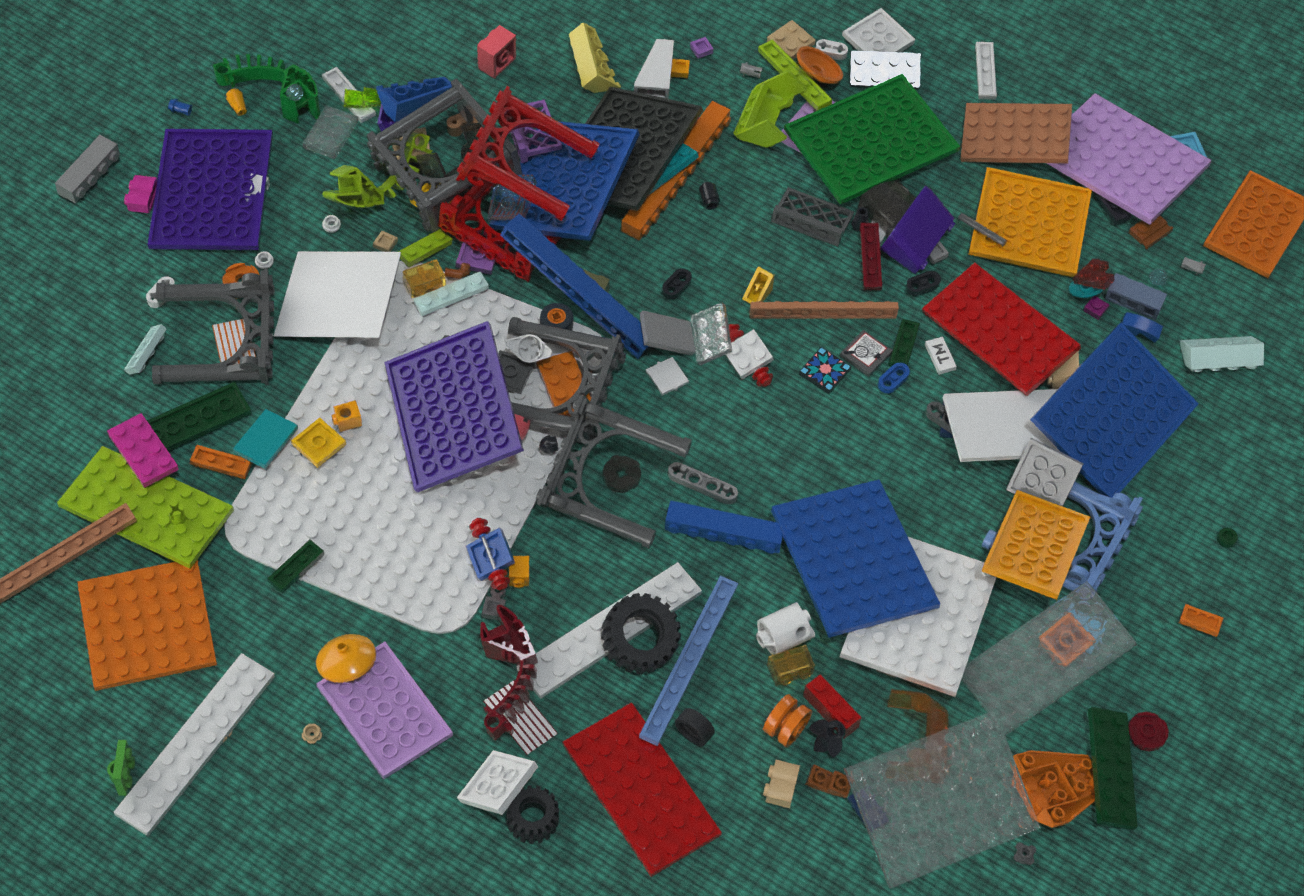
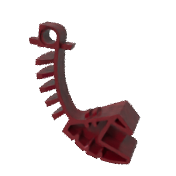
M497 605L496 607L501 626L488 631L485 623L481 622L480 627L481 642L487 658L520 665L517 678L505 697L493 709L489 706L484 707V711L487 713L484 718V725L488 735L495 741L505 731L510 735L514 733L513 727L506 722L502 715L505 713L509 720L515 724L517 716L514 708L523 714L525 711L523 701L526 703L530 701L528 690L533 691L534 681L532 678L536 679L537 668L534 664L538 663L536 653L523 623L511 610L503 605ZM492 723H499L496 727H490Z

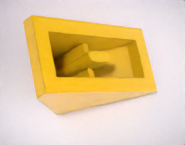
M758 266L742 299L748 303L763 302L773 290L775 275Z

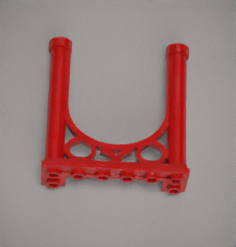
M506 86L505 90H500L495 100L497 102L493 101L490 106L489 112L491 114H487L482 123L485 127H480L476 134L478 140L474 139L469 148L472 152H467L463 162L459 165L457 169L459 175L456 180L460 181L461 179L464 181L467 176L468 181L475 186L483 185L485 180L500 184L551 213L559 221H562L570 205L527 182L510 169L503 152L505 138L515 129L533 127L544 131L590 159L594 156L600 143L595 140H589L511 95L510 87ZM497 119L502 128L494 127ZM489 136H491V137L493 138V140H494V143H493V142H487V143H485V142H486V140L488 139ZM487 149L493 150L496 158L488 157L485 151Z
M485 180L481 186L474 185L463 197L459 194L456 195L450 204L442 202L440 205L439 227L443 231L468 244L473 250L485 254L488 259H494L504 269L513 272L520 279H524L527 282L530 281L531 273L536 267L518 251H516V255L510 252L508 249L513 246L500 236V233L492 229L481 214V202L497 184ZM475 206V214L469 213V211ZM469 220L477 221L479 227L471 228L465 222ZM482 230H484L483 235H485L486 238L480 235V233H482ZM545 236L550 242L554 243L555 245L562 238L554 236Z

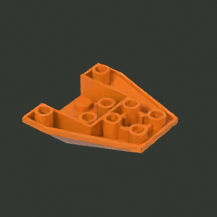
M1030 750L1013 756V783L1034 821L1051 828L1065 825L1095 802L1092 761L1088 755Z

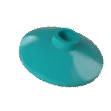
M1084 276L1074 280L1069 285V292L1075 297L1090 298L1101 293L1105 289L1106 283L1103 278L1098 276Z

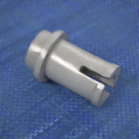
M748 62L746 64L742 63L740 73L743 74L742 76L749 75L760 79L762 67L748 65Z
M1185 257L1181 268L1196 272L1198 275L1203 273L1206 264L1203 261L1198 262Z

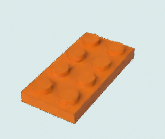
M572 351L536 362L553 407L569 400L578 390L583 376ZM588 393L585 397L590 401L591 396ZM568 410L560 413V415L570 416Z

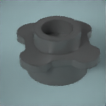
M1021 842L1017 843L1014 860L1021 864L1032 865L1034 863L1033 855L1036 852L1035 846H1026Z

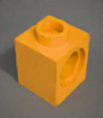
M356 400L333 406L334 414L331 415L334 426L338 425L340 432L362 426L361 414Z
M513 556L515 563L509 566V586L516 588L529 586V556Z

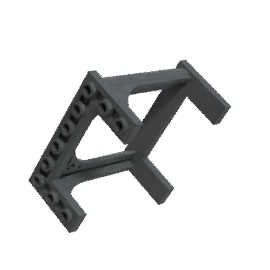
M457 78L451 81L452 88L382 132L375 135L371 131L367 134V146L371 150L370 155L375 161L373 163L374 167L385 176L389 174L391 176L395 175L398 185L407 190L406 193L410 200L417 202L416 206L420 211L419 216L423 220L422 225L427 232L430 231L431 233L439 230L438 221L442 202L449 203L456 195L472 184L468 181L467 176L464 181L461 179L457 181L456 178L459 173L445 178H429L418 174L408 165L405 159V146L410 135L418 127L455 104L457 105L458 113L468 124L473 122L474 116L483 128L485 127L482 123L487 113ZM506 137L503 145L505 160L510 169L524 179L518 151ZM391 145L400 146V149L397 151L388 150ZM494 151L487 154L490 158H496ZM415 179H419V180H420V182L418 183V186H417V183H416V180H415ZM425 183H430V190L423 192L422 186Z

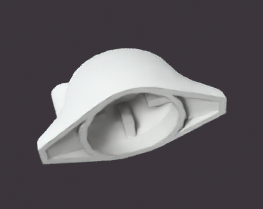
M523 335L507 339L506 346L524 362H538L552 356L553 351L535 335Z

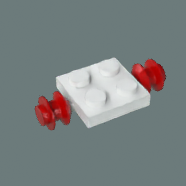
M739 324L728 325L723 335L729 337L728 343L730 344L722 348L724 354L741 379L754 372L752 378L753 380H758L757 386H768L772 382L773 374L768 373L769 368L763 366L774 360L754 329L744 335V331L739 330Z

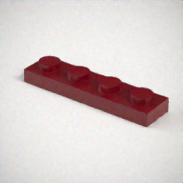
M860 223L863 290H882L879 223Z

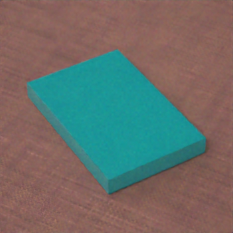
M265 409L235 445L233 453L266 469L298 430V425Z

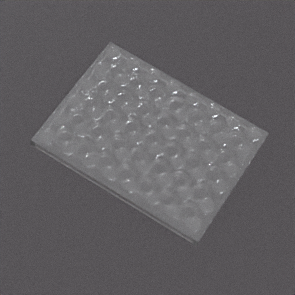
M995 710L844 768L889 888L896 887L1040 829Z

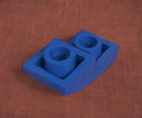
M1126 312L1122 321L1123 325L1134 336L1141 333L1154 343L1160 338L1163 326L1146 317Z

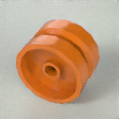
M790 694L785 695L778 702L763 726V731L769 736L778 735V742L786 748L791 746L800 736L813 713L805 705L797 707V699Z

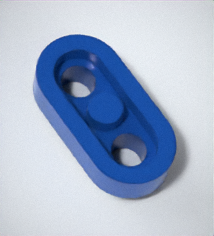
M896 363L879 378L878 388L880 391L887 394L894 392L908 379L909 367L904 363Z

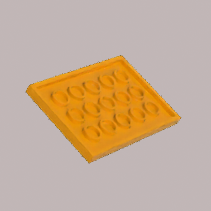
M1017 490L983 565L982 572L1057 600L1090 516Z

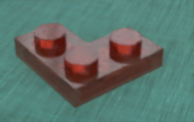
M1092 259L1073 277L1075 284L1102 290L1110 286L1115 279L1114 274L1105 272L1109 269V263L1100 259Z

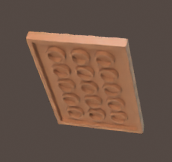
M966 103L961 162L1068 163L1072 104Z

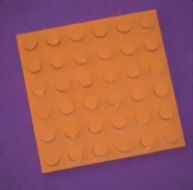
M198 559L191 569L177 562H171L77 582L95 691L217 665Z

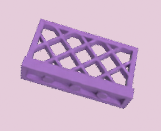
M545 100L527 103L534 108L543 107L541 112L551 117ZM522 127L510 132L521 163L528 162L529 156L562 149V144L558 139L543 133L542 130L532 129L533 127ZM527 133L534 135L532 138L526 137ZM538 137L545 138L543 142L536 140ZM549 140L556 142V144L548 145L547 143L549 142ZM532 144L538 146V148L529 149Z

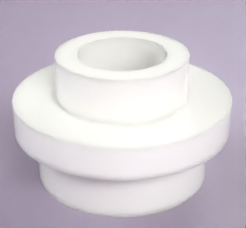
M329 215L323 220L322 226L325 231L333 233L340 229L341 222L336 216Z
M265 251L258 253L255 258V264L260 269L270 268L274 263L272 255Z

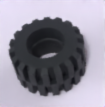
M532 785L527 786L525 790L522 788L506 810L507 825L510 833L513 832V836L516 839L520 837L521 842L525 843L526 840H529V844H534L536 840H538V843H541L543 838L548 840L550 833L554 834L559 824L558 801L555 800L553 793L549 795L548 789L544 788V790H541V786L537 785L536 788H532ZM528 808H538L545 815L538 821L530 822L522 818L521 813Z

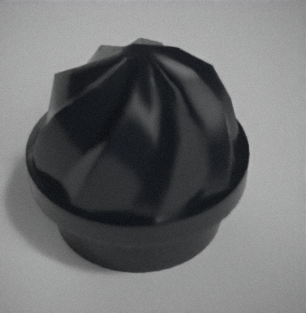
M547 435L541 439L539 447L544 453L553 454V452L558 451L556 436L551 437Z

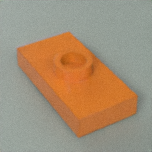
M1185 604L1179 623L1217 637L1223 617Z

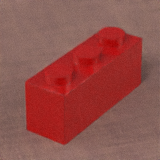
M821 674L805 685L803 697L828 722L837 720L844 724L846 732L843 739L859 728L862 717Z

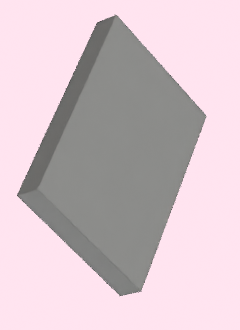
M648 311L640 313L644 345L687 355L695 353L690 321Z

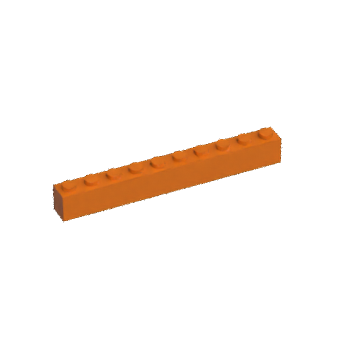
M714 101L709 104L683 141L684 144L698 152L699 158L648 195L638 211L629 210L621 221V232L639 241L644 235L648 234L652 223L657 222L661 211L666 210L670 199L675 198L679 187L684 186L688 175H692L697 163L702 162L705 152L711 150L714 140L716 138L719 139L723 128L728 127L730 124V109Z

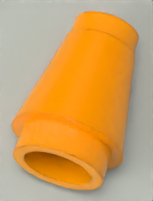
M237 88L229 90L226 93L227 102L238 116L246 114L247 110L243 93Z

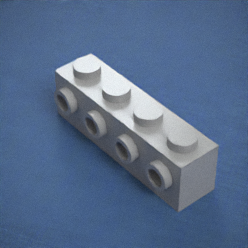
M99 135L55 182L57 193L73 203L83 198L86 191L95 185L97 179L106 173L108 167L119 158L120 153L117 143Z

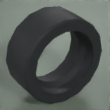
M685 708L675 720V726L678 731L695 745L705 746L715 734L711 722L694 709Z

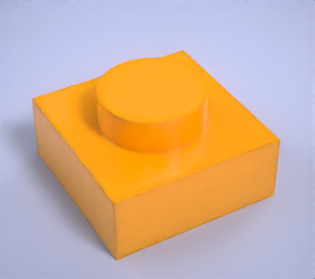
M672 59L671 77L688 78L690 60Z

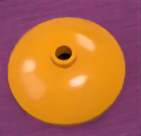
M357 634L341 635L330 640L322 647L316 658V667L319 674L328 681L337 683L349 682L363 676L371 669L376 660V649L372 641L365 636Z

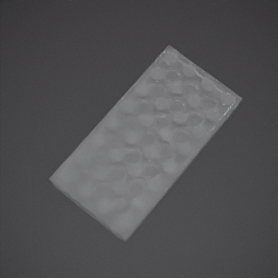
M1086 581L967 663L961 680L1002 734L1006 736L1136 646L1137 642L1088 581Z

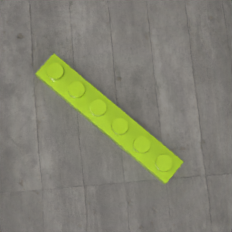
M773 39L758 46V52L780 74L790 70L808 87L807 90L800 94L816 111L832 104V99Z

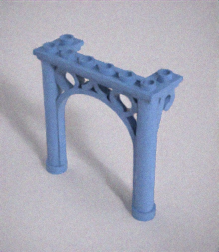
M1075 482L1068 498L1080 503L1089 512L1093 520L1094 536L1089 547L1083 553L1074 557L1071 570L1067 574L1063 587L1080 595V599L1083 600L1082 603L1086 604L1089 598H1094L1098 590L1097 588L1102 584L1106 576L1104 574L1105 569L1110 570L1114 559H1112L1113 555L1119 554L1123 546L1120 544L1121 541L1127 540L1131 532L1129 530L1130 525L1135 526L1143 509V506L1140 505L1143 498L1135 497L1131 501L1123 493H1115L1111 498L1098 494ZM1096 510L1104 513V515L1099 517ZM1110 521L1114 524V529L1110 532L1104 531L1101 528V523ZM990 529L982 543V547L988 550L991 549L998 533ZM1102 538H1113L1108 547L1102 543ZM1100 555L1102 558L1096 567L1092 557ZM1077 564H1088L1090 571L1088 572L1085 568L1077 566Z

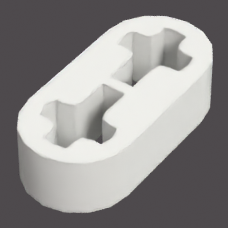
M825 39L817 41L815 47L835 60H844L848 53V47L845 44Z
M162 277L157 282L165 283V285L175 284L171 277ZM156 284L146 294L147 303L152 308H158L166 302L157 301Z

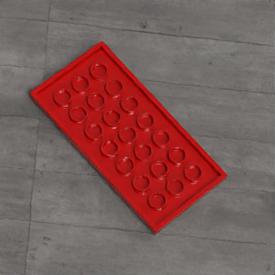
M976 263L972 264L922 308L925 315L1026 396L1081 349V345Z
M630 703L564 740L562 745L650 877L720 837L722 832L662 745L659 743L656 746L639 738L646 722L633 703Z

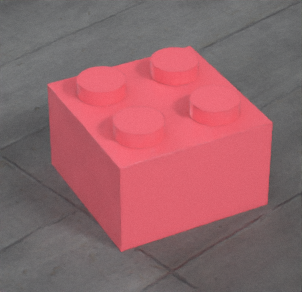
M501 25L492 30L477 45L478 69L495 79L516 59V35Z

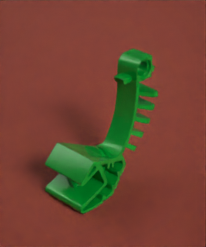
M239 54L235 55L237 69L231 70L227 58H223L221 63L213 64L216 81L221 86L231 85L233 88L235 83L259 79L282 82L280 100L283 118L297 124L300 123L298 110L302 107L315 119L321 118L317 86L312 76L306 70L300 69V67L294 64L285 69L284 60L281 59L278 62V66L274 67L272 57H268L267 66H263L261 55L258 54L257 66H252L250 54H246L248 67L241 68Z

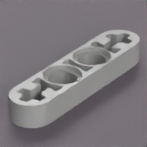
M679 462L672 463L668 468V477L678 484L728 505L737 501L738 490L731 484ZM696 476L699 478V481L692 483L689 481V478ZM708 484H715L717 488L711 491L706 486ZM729 492H731L732 495H730L729 497H727L726 494H728Z

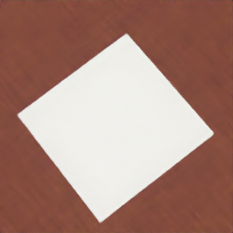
M298 251L274 336L379 338L401 252Z

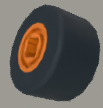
M562 303L549 304L541 311L540 324L572 331V310Z

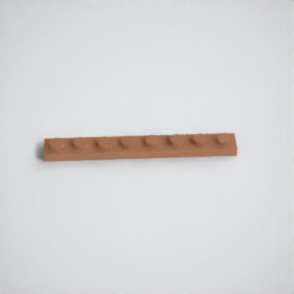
M757 301L750 303L749 317L750 319H896L899 307L898 302Z
M127 503L0 578V604L136 522L137 519Z

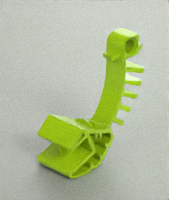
M412 133L405 146V159L407 163L409 161L423 163L424 161L422 158L412 156L413 149L431 154L432 150L427 149L430 136L420 133ZM418 137L420 141L416 146L415 139ZM343 165L330 172L331 176L338 177L339 190L323 191L322 195L330 201L344 205L371 207L385 204L384 194L389 198L397 196L391 187L396 190H403L404 188L398 185L395 175L390 176L377 188L357 167ZM409 165L415 172L418 173V168Z

